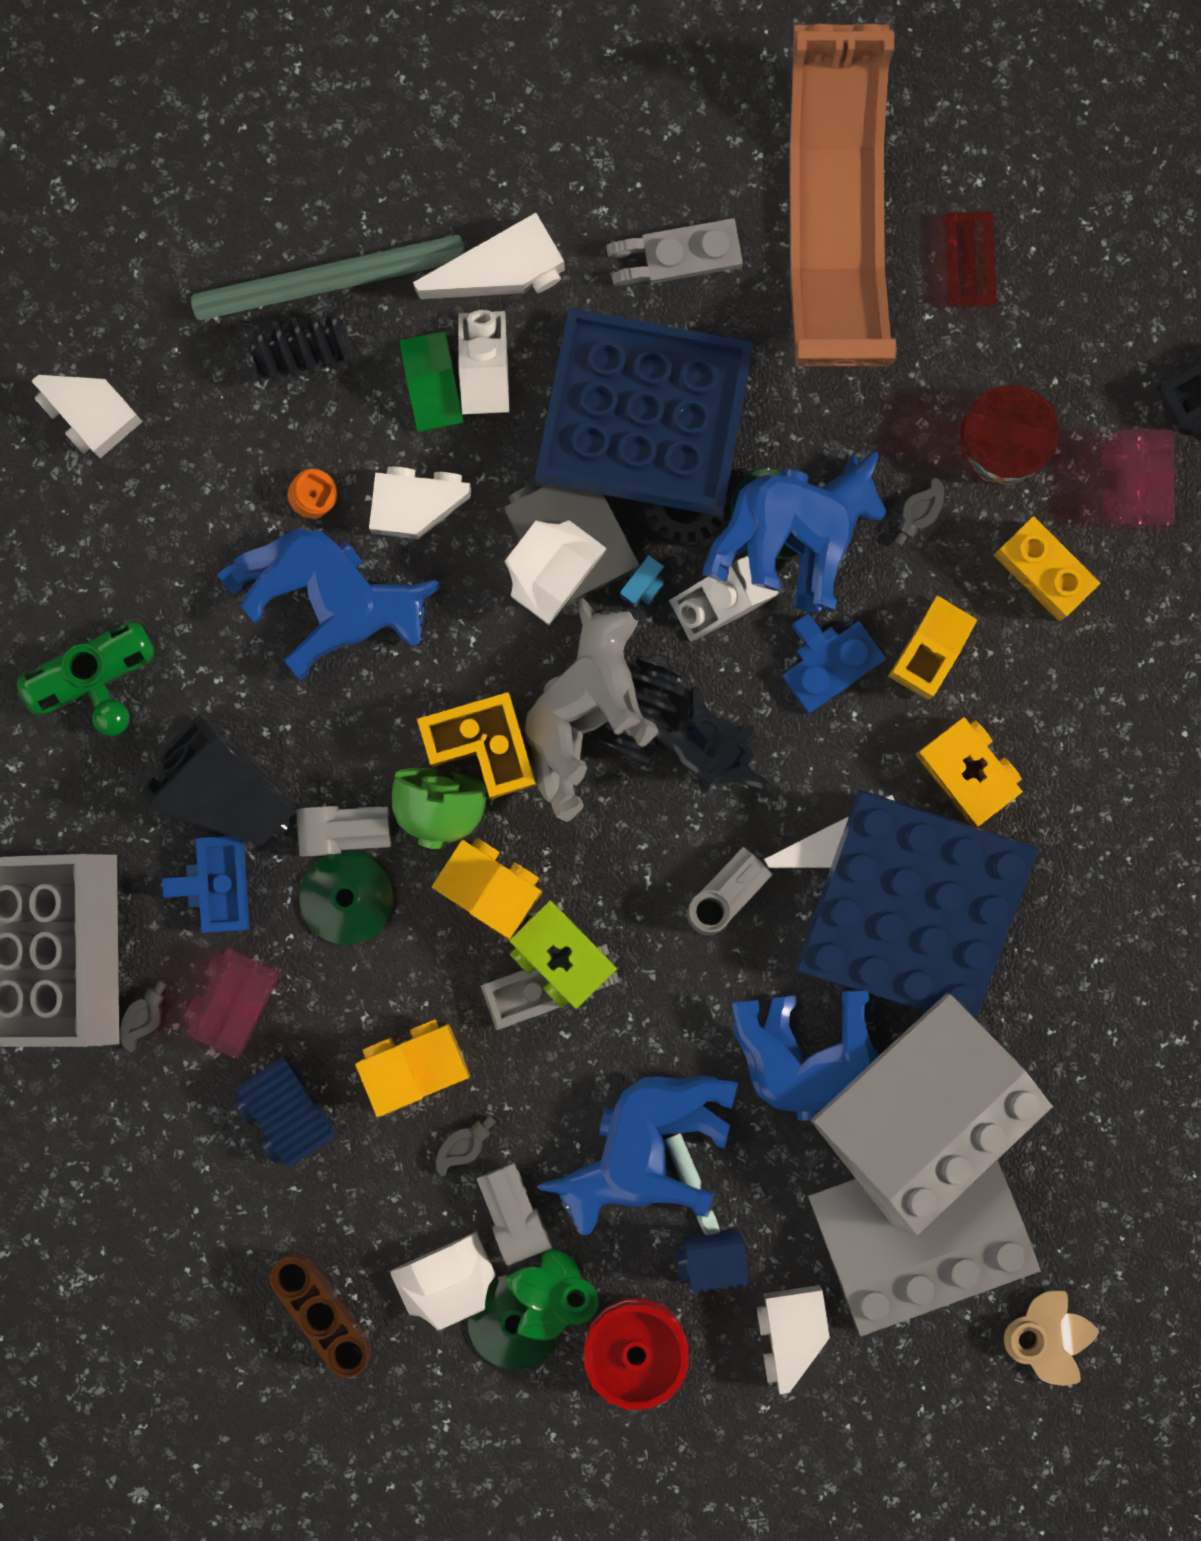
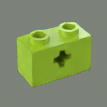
M551 900L509 940L516 947L510 953L512 958L528 974L537 969L549 981L543 989L561 1008L570 1003L577 1009L617 970V967ZM553 945L559 950L565 946L572 950L568 959L573 966L568 971L561 966L553 970L548 965L552 959L548 950Z

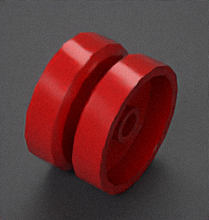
M646 1297L622 1298L605 1306L591 1321L584 1340L585 1371L593 1389L608 1403L626 1410H647L668 1401L682 1386L689 1367L687 1337L679 1319L664 1304ZM635 1346L641 1347L646 1353L645 1359L637 1356L633 1362L629 1361L627 1358L628 1350Z

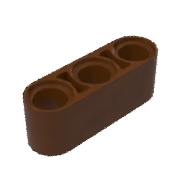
M297 1252L283 1256L272 1268L270 1274V1284L273 1291L331 1371L343 1378H352L361 1374L367 1367L372 1355V1345L368 1336L315 1263L307 1255ZM287 1264L299 1265L306 1274L304 1286L299 1288L287 1286L281 1278L283 1266ZM315 1303L327 1304L334 1313L333 1323L328 1326L315 1325L309 1317L310 1306ZM349 1341L357 1344L362 1352L361 1361L354 1365L343 1363L337 1355L339 1344Z

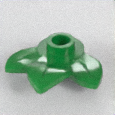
M554 1249L546 1250L542 1255L541 1268H522L514 1272L506 1280L511 1293L528 1308L517 1328V1333L525 1338L533 1340L555 1339L568 1325L580 1326L586 1324L597 1312L599 1305L597 1291L588 1281L581 1279L577 1263L564 1252ZM578 1294L583 1298L584 1304L581 1307H572L567 1302V1296Z

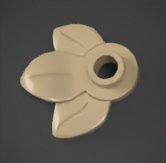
M1057 1290L1043 1292L1031 1301L1026 1315L1016 1318L1006 1328L1004 1345L1006 1351L1014 1360L1022 1364H1031L1034 1372L1042 1381L1061 1386L1079 1383L1081 1378L1078 1366L1072 1356L1088 1347L1098 1336L1099 1331L1084 1317L1074 1313H1067V1293ZM1025 1331L1034 1332L1036 1337L1035 1343L1029 1348L1021 1347L1019 1344V1337Z

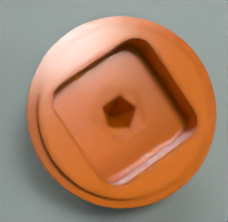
M307 469L299 473L289 485L288 500L293 510L299 515L310 519L324 516L336 503L337 487L334 480L327 473L318 469Z

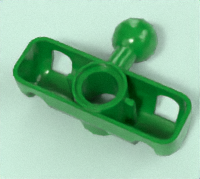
M129 621L119 628L108 631L83 644L75 645L65 653L41 664L38 668L23 673L18 678L16 687L26 708L36 716L46 715L88 694L95 707L92 716L95 729L105 736L120 735L128 726L129 712L124 704L112 700L105 685L150 663L155 656V650L143 626L139 622ZM129 628V630L112 638L113 635ZM140 651L144 660L134 666L127 667L123 659ZM83 656H92L98 664L95 674L85 680L76 678L73 673V665L76 660ZM43 671V673H41V674H39V675H37V676H35V677H33V678H31V679H29V680H26L27 678H29V677H31V676H33V675H35V674H37V673ZM55 694L59 703L42 710L38 702Z

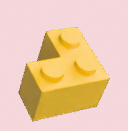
M509 692L417 719L432 767L477 755L491 799L536 786Z
M476 837L472 844L462 839L433 883L432 888L500 934L511 939L543 892L535 887L540 878L514 862L510 870L495 861L500 852Z
M435 1019L410 1029L409 1031L413 1039L395 1046L391 1037L362 1050L365 1059L360 1060L355 1065L377 1117L421 1100L424 1096L470 1077L449 1024L439 1027Z

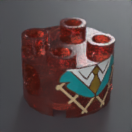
M1003 385L987 390L971 406L959 429V449L962 457L965 458L966 463L971 467L970 470L978 478L993 485L1013 486L1032 478L1051 459L1058 444L1059 424L1055 416L1054 406L1039 393L1024 386Z

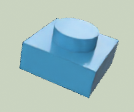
M648 555L620 592V598L633 608L641 600L649 604L665 583L659 578L664 566Z

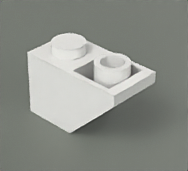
M477 310L472 313H458L459 378L462 414L509 412L505 311Z
M38 375L32 380L34 385L41 391L34 397L35 400L52 419L59 414L62 415L71 426L65 434L83 454L91 449L101 458L143 422L106 379Z
M387 467V474L375 473L369 530L373 535L419 540L471 498L470 483H463L462 475L455 473L434 472V479L415 477V470Z
M747 556L731 563L730 568H728L727 581L723 582L707 577L670 599L669 602L689 641L692 642L784 593L786 590L782 582L780 583V589L777 591L751 585L750 566Z
M820 1285L763 1293L765 1306L756 1307L760 1335L769 1334L772 1353L763 1354L767 1382H777L780 1394L790 1393L830 1338L823 1291Z

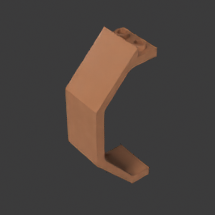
M794 25L789 140L790 286L796 366H892L896 359V339H891L884 261V136L888 70L894 52V31H890V25Z

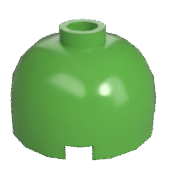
M432 768L399 770L396 773L392 786V808L397 823L405 832L419 838V845L431 849L446 848L447 842L461 840L472 833L480 823L486 805V783L458 772H453L454 779L435 776L438 769Z

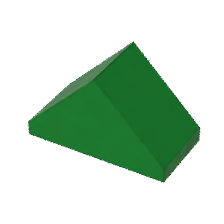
M446 332L400 340L405 376L418 433L464 424Z

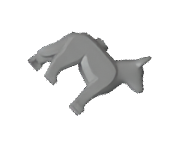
M581 597L578 600V607L583 627L577 660L560 677H555L546 683L543 690L544 693L538 698L527 714L524 733L528 744L531 746L539 791L544 799L552 804L556 817L566 822L571 821L584 808L581 798L576 796L573 791V784L578 785L584 778L587 770L585 761L580 760L584 733L595 730L609 721L614 733L619 735L626 730L628 735L633 736L640 746H646L658 734L656 725L641 715L631 672L623 652L627 640L638 625L639 615L632 610L620 612L603 610L602 612L595 613L588 602Z

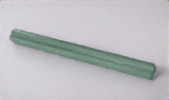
M453 235L195 293L191 296L192 310L198 320L209 319L440 267L466 252L461 236Z

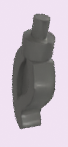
M933 478L930 481L929 490L912 495L904 503L902 521L897 527V531L900 533L894 540L896 544L902 546L907 538L913 539L917 531L927 528L938 517L944 502V487L939 479Z
M158 980L154 989H148L144 998L132 1003L124 1014L120 1038L123 1047L129 1052L136 1050V1042L139 1038L155 1031L161 1024L162 1007L160 1006L165 999L162 992L167 985L161 980Z
M490 1115L482 1123L477 1120L471 1127L454 1131L444 1141L436 1158V1170L440 1176H445L450 1166L468 1164L478 1157L482 1150L483 1141L491 1134L488 1129L496 1123Z

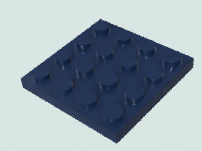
M569 308L536 468L535 482L722 516L754 342Z
M858 789L795 967L799 972L860 991L868 990L869 994L924 1011H928L948 993L977 1020L1039 849L1009 837Z

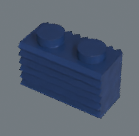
M287 1055L235 1088L240 1095L234 1101L239 1112L248 1124L257 1121L266 1135L260 1142L275 1164L283 1161L284 1165L289 1168L338 1135Z
M739 1230L719 1232L712 1235L683 1237L685 1249L676 1250L680 1284L690 1282L691 1290L697 1294L700 1289L707 1293L710 1287L717 1291L720 1286L726 1290L729 1285L736 1288L739 1283L744 1287L749 1283L744 1241Z

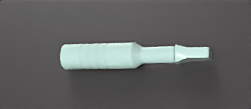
M681 1133L663 1139L680 1181L700 1189L701 1180ZM710 1210L709 1217L697 1216V1220L705 1235L720 1232L713 1210Z

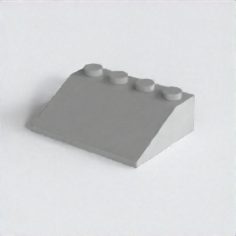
M70 854L0 857V1047L118 1045L117 855Z
M946 993L810 1121L894 1227L918 1236L1053 1106L1016 1060L951 994Z
M998 1160L918 1236L894 1227L856 1178L808 1195L855 1328L860 1337L1041 1271L1026 1228Z

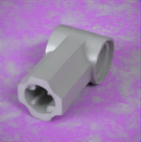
M338 806L296 809L299 856L341 854V850L391 847L389 807L375 806L339 810Z
M742 847L705 888L693 898L687 910L688 923L699 934L708 936L717 934L726 927L728 922L773 874L755 855ZM711 900L720 906L722 918L718 924L709 926L700 922L696 914L697 905L700 902Z
M515 1163L503 1166L477 1178L495 1224L492 1226L497 1244L507 1266L552 1248L542 1219L537 1209L532 1208L526 1193L527 1190Z

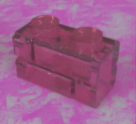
M1120 430L1112 435V443H1105L1103 449L1104 471H1112V490H1105L1104 517L1112 518V529L1114 530L1170 529L1175 525L1174 431Z
M232 947L227 948L224 955L216 952L204 975V978L211 980L203 998L195 995L184 1015L183 1020L190 1023L185 1034L236 1059L241 1057L282 972Z

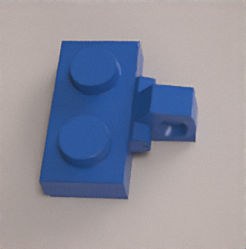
M807 613L792 625V628L804 643V646L796 651L802 662L781 677L806 712L810 714L881 664L886 658L860 621L840 635H837L832 627L822 632L810 614Z
M234 836L196 838L197 865H186L187 877L163 878V898L188 896L189 908L200 907L201 933L250 930L244 840Z

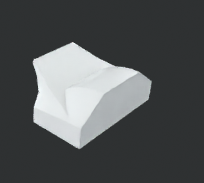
M536 520L505 560L513 582L511 597L546 624L550 625L606 552L607 548L569 520L560 524Z
M477 1231L390 1271L409 1315L422 1317L437 1330H441L485 1309L488 1285L496 1276Z

